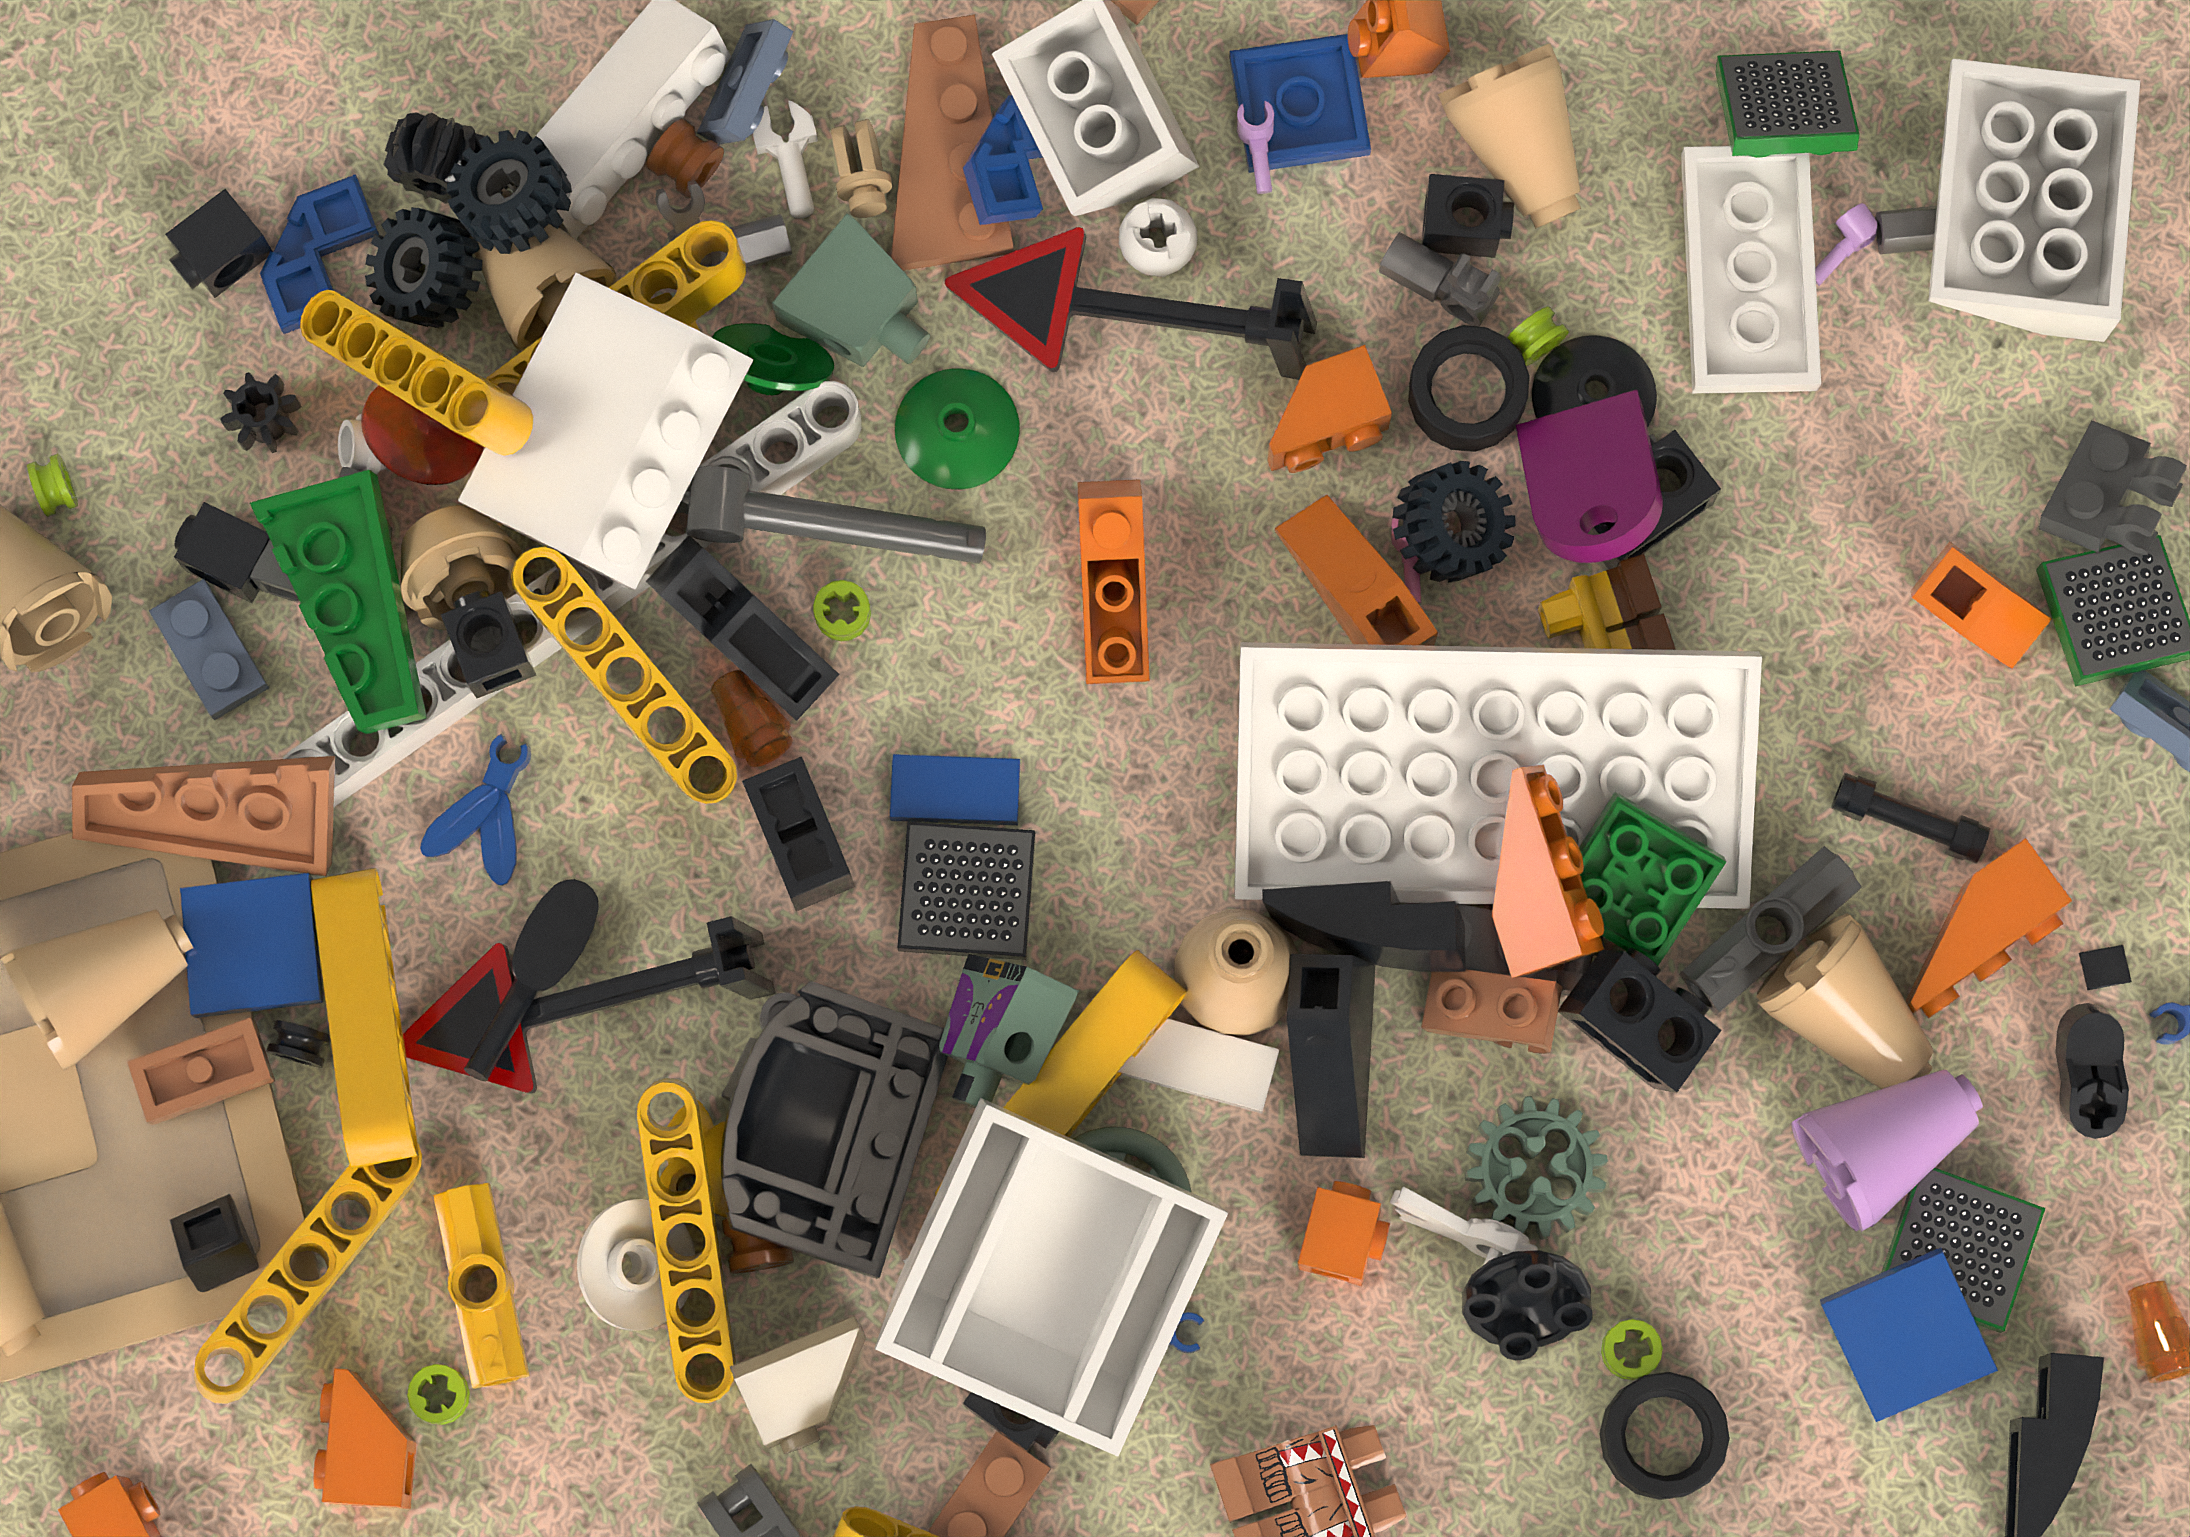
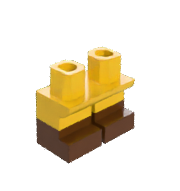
M1644 554L1621 561L1617 567L1591 576L1581 575L1573 577L1566 591L1559 592L1540 602L1538 607L1540 620L1548 639L1579 630L1584 648L1676 650L1664 613L1659 614L1662 606Z

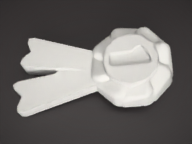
M1402 1187L1401 1191L1395 1190L1390 1200L1391 1204L1397 1206L1395 1210L1400 1214L1399 1219L1460 1242L1471 1252L1486 1258L1484 1264L1489 1260L1511 1252L1538 1250L1537 1246L1529 1244L1530 1241L1527 1236L1507 1224L1487 1218L1481 1220L1471 1218L1466 1221L1405 1187Z

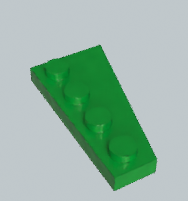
M365 470L250 502L258 522L263 524L274 547L272 551L282 572L288 576L301 603L298 606L308 627L314 631L324 651L326 665L357 730L369 734L427 718L378 475L371 470Z

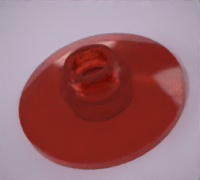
M380 385L371 392L363 407L361 426L369 449L386 468L409 481L425 485L453 483L468 475L475 468L483 453V446L454 432Z

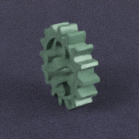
M1527 1096L1522 1101L1520 1114L1515 1115L1513 1110L1504 1103L1497 1109L1498 1118L1501 1122L1499 1126L1486 1120L1480 1123L1477 1129L1487 1142L1486 1144H1469L1466 1153L1472 1158L1480 1160V1166L1467 1170L1465 1180L1481 1182L1483 1189L1472 1201L1475 1206L1491 1202L1496 1208L1491 1215V1220L1502 1222L1505 1217L1514 1220L1513 1228L1524 1233L1528 1224L1535 1225L1540 1240H1543L1550 1236L1551 1222L1557 1221L1566 1233L1575 1228L1572 1210L1575 1209L1587 1216L1593 1212L1595 1206L1585 1195L1587 1192L1599 1193L1605 1189L1606 1182L1599 1177L1593 1176V1170L1604 1166L1608 1162L1607 1155L1599 1153L1591 1154L1589 1146L1600 1136L1598 1130H1591L1582 1134L1576 1128L1583 1115L1581 1111L1576 1110L1565 1119L1558 1115L1560 1109L1559 1099L1552 1098L1544 1111H1537L1532 1096ZM1550 1132L1561 1133L1566 1138L1567 1149L1565 1152L1556 1153L1548 1162L1545 1171L1552 1178L1564 1177L1568 1179L1573 1187L1572 1196L1565 1200L1555 1197L1552 1193L1551 1182L1547 1178L1540 1176L1527 1189L1526 1202L1519 1205L1509 1202L1504 1193L1505 1187L1508 1183L1519 1180L1525 1172L1527 1164L1520 1157L1507 1158L1503 1156L1499 1150V1141L1504 1137L1517 1139L1521 1144L1522 1154L1529 1159H1533L1545 1147L1546 1134Z

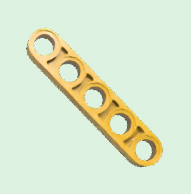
M714 220L702 221L683 232L609 288L689 326L741 286L746 275V263L737 239L728 226ZM722 251L728 253L726 258L716 266L706 267L700 265L701 260L711 252ZM671 288L677 290L675 296L664 304L650 303L651 297L661 289ZM542 337L489 375L486 380L513 395Z
M324 290L317 293L305 306L301 316L300 328L302 336L308 342L454 432L503 456L514 454L529 439L533 429V414L531 408L525 402L380 315L332 290Z
M547 547L532 548L522 553L514 562L511 572L512 586L521 600L684 794L704 804L717 803L725 799L734 789L737 780L736 765L727 751L563 555L557 550ZM543 557L549 559L556 565L559 571L557 586L546 595L532 593L523 582L524 568L534 558ZM578 607L591 609L600 620L598 636L594 641L584 645L571 641L565 632L564 626L568 614ZM619 657L632 658L641 669L639 685L635 690L627 694L616 693L609 687L606 680L608 666ZM660 707H673L682 718L681 732L676 739L668 743L656 742L648 732L647 723L649 716ZM702 756H713L722 766V780L711 791H697L689 781L690 767L696 759Z
M376 868L312 879V899L341 1125L350 1166L353 1169L418 1156L417 1134L385 905H380L379 896L383 895L378 871Z
M1136 950L1118 968L1050 1050L1035 1081L1030 1085L1022 1084L1003 1108L1070 1137L1122 1075L1121 1072H1118L1131 1055L1134 1058L1138 1055L1185 997L1187 990L1139 950ZM941 1184L939 1185V1187H938L937 1190L935 1191V1194H934L935 1196L937 1195V1192H938V1190H939Z
M664 1078L652 1083L642 1094L637 1104V1121L675 1379L679 1390L687 1398L697 1403H710L721 1399L729 1391L734 1381L730 1367L736 1364L699 1104L695 1092L687 1083L678 1079ZM673 1092L684 1101L686 1117L679 1125L664 1127L657 1124L652 1118L649 1111L650 1101L656 1094ZM672 1157H681L688 1160L696 1173L695 1183L689 1189L681 1192L666 1188L659 1177V1167L665 1160ZM683 1222L692 1223L703 1231L705 1246L698 1254L682 1256L671 1248L668 1240L669 1231L677 1224ZM690 1288H701L713 1297L715 1310L704 1320H690L680 1312L678 1306L679 1296ZM710 1353L722 1362L725 1370L724 1375L717 1383L712 1385L696 1383L690 1377L687 1370L689 1360L695 1355Z
M419 1144L418 1156L406 1158L409 1164L408 1172L395 1179L380 1175L374 1168V1164L353 1169L349 1164L200 1348L195 1358L194 1381L197 1390L204 1398L214 1403L227 1404L239 1400L249 1391L413 1187L422 1163V1153ZM355 1200L366 1209L368 1221L360 1228L354 1230L344 1229L333 1220L332 1208L341 1201ZM302 1251H314L325 1260L327 1271L318 1280L303 1281L297 1278L291 1271L289 1263L292 1257ZM271 1302L281 1308L286 1321L276 1332L270 1334L260 1333L249 1324L247 1314L250 1309L256 1304ZM219 1354H230L236 1357L241 1362L244 1370L241 1379L230 1386H218L212 1383L204 1370L211 1358Z

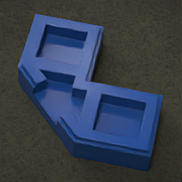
M1008 95L1001 103L963 166L980 225L1035 218L1043 210L1029 164V159L1043 158L1012 95Z
M356 174L297 196L286 218L288 223L274 252L270 251L260 272L283 334L300 328L304 308L313 296L324 290L334 291L322 257L373 238L375 234L379 235Z

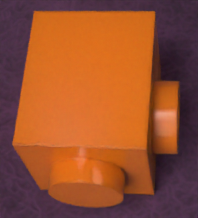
M1334 1181L1332 1190L1317 1187L1298 1260L1299 1270L1362 1286L1369 1258L1382 1260L1390 1228L1389 1222L1379 1220L1381 1203L1370 1201L1371 1190L1341 1181Z
M106 1472L94 1475L75 1486L70 1491L74 1500L58 1509L72 1537H161L153 1522L155 1518L161 1515L153 1495L142 1481L133 1485L128 1477L115 1475L109 1479Z

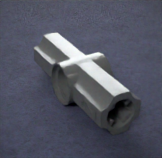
M1824 846L1769 895L1755 903L1744 917L1685 967L1679 975L1685 981L1689 991L1705 1003L1715 1015H1718L1778 961L1785 958L1795 946L1855 895L1862 886L1854 876L1852 869L1840 856ZM1770 916L1780 921L1785 928V942L1781 945H1770L1762 941L1756 933V919Z

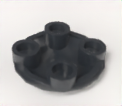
M1541 1250L1515 1251L1489 1260L1471 1275L1462 1291V1315L1474 1333L1489 1343L1499 1345L1500 1353L1504 1357L1515 1361L1531 1358L1537 1352L1538 1347L1560 1341L1571 1332L1583 1330L1591 1323L1593 1319L1591 1286L1582 1269L1563 1256Z

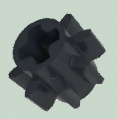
M250 372L245 373L244 385L239 387L236 392L225 390L223 393L232 406V412L220 418L221 423L227 431L241 429L237 442L245 451H248L257 441L265 443L269 450L275 453L277 452L276 440L285 433L295 436L299 433L293 422L289 419V413L299 410L302 407L296 395L288 394L280 397L284 391L285 384L276 374L266 384L256 381ZM260 403H266L268 405L265 408L266 419L255 422L253 419L257 415L255 406Z

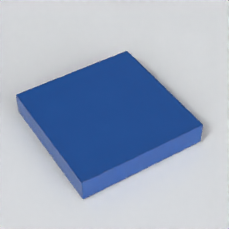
M1348 34L1230 51L1229 59L1237 107L1239 108L1243 104L1245 121L1251 125H1261L1265 122L1264 101L1269 102L1274 110L1273 135L1267 142L1269 170L1369 156L1371 154V144L1356 57H1353L1350 53ZM1243 142L1248 173L1254 172L1252 154H1250L1249 145Z
M309 873L180 888L183 929L193 946V949L185 952L188 964L187 979L191 1016L201 1018L323 1003L319 946L311 890V880L313 877Z
M1941 1247L1820 1299L1821 1306L1876 1422L1998 1371Z

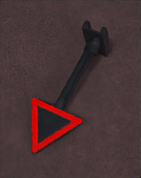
M1076 227L951 275L945 279V286L949 291L1050 372H1057L1060 369L1069 321L1074 315L1245 338V343L1269 346L1281 377L1296 380L1300 379L1307 366L1299 346L1303 332L1315 334L1317 320L1303 281L1277 278L1272 307L1250 306L1249 310L1077 287L1087 238L1084 229L1081 227Z
M732 916L707 922V928L712 947L693 951L691 958L535 998L487 1081L529 1094L536 1092L537 1083L526 1035L530 1028L698 984L702 989L720 985L750 1000L776 994L773 981L751 971L755 968L751 948L765 945L762 932ZM501 943L493 945L403 1033L406 1058L470 1076L464 1068L515 980L509 950L506 945Z

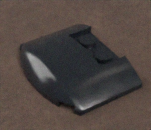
M810 981L797 991L800 996L774 1015L764 1027L752 1046L733 1089L726 1114L721 1150L722 1187L729 1210L726 1216L729 1228L878 1279L882 1273L948 1056L940 1052L939 1048L944 1028Z

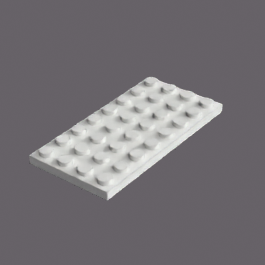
M1240 642L1235 899L1262 900V889L1391 881L1399 901L1404 903L1456 901L1459 904H1493L1512 770L1520 767L1544 765L1546 773L1554 777L1562 793L1563 809L1560 811L1567 837H1572L1578 847L1616 791L1725 857L1727 863L1697 908L1749 909L1762 656L1758 651Z

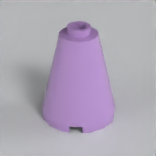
M1943 1069L1803 1113L1801 1117L1792 1121L1791 1126L1795 1140L1807 1165L1815 1163L1827 1186L1823 1188V1191L1831 1204L1856 1232L1861 1230L1862 1232L1869 1227H1873L1979 1125L1976 1111L1983 1108L1977 1091L1963 1074L1954 1078L1947 1070Z

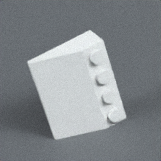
M1961 59L1951 60L1929 302L2041 335L2104 342L2121 320L2140 80Z
M575 273L513 393V396L525 402L531 408L533 429L529 439L521 449L514 454L506 456L485 448L458 501L548 548L557 550L563 556L629 590H635L753 359L680 321Z

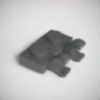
M2091 420L2041 515L2039 530L2095 552H2099L2106 538L2121 544L2132 552L2148 555L2157 538L2158 531H2155L2162 514L2145 505L2133 504L2124 507L2123 504L2130 490L2160 505L2173 507L2182 489L2183 483H2180V480L2186 471L2187 465L2167 456L2148 458L2150 442Z

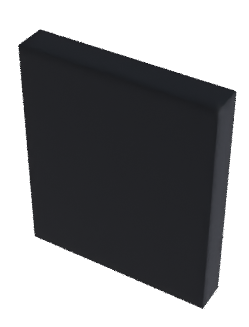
M2123 945L2079 953L2087 991L2132 982Z

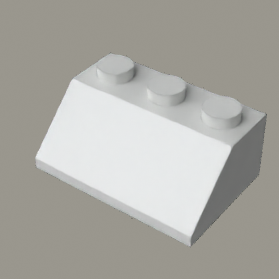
M1082 0L992 53L1072 215L1078 216L1147 197L1199 167L1120 8L1112 1Z

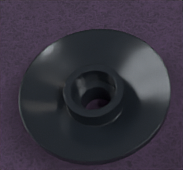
M1581 336L1560 344L1541 362L1533 380L1532 406L1537 419L1637 390L1643 405L1647 427H1649L1656 409V384L1647 363L1630 346L1605 336ZM1591 381L1602 382L1606 386L1608 394L1604 398L1594 399L1586 393L1585 385Z

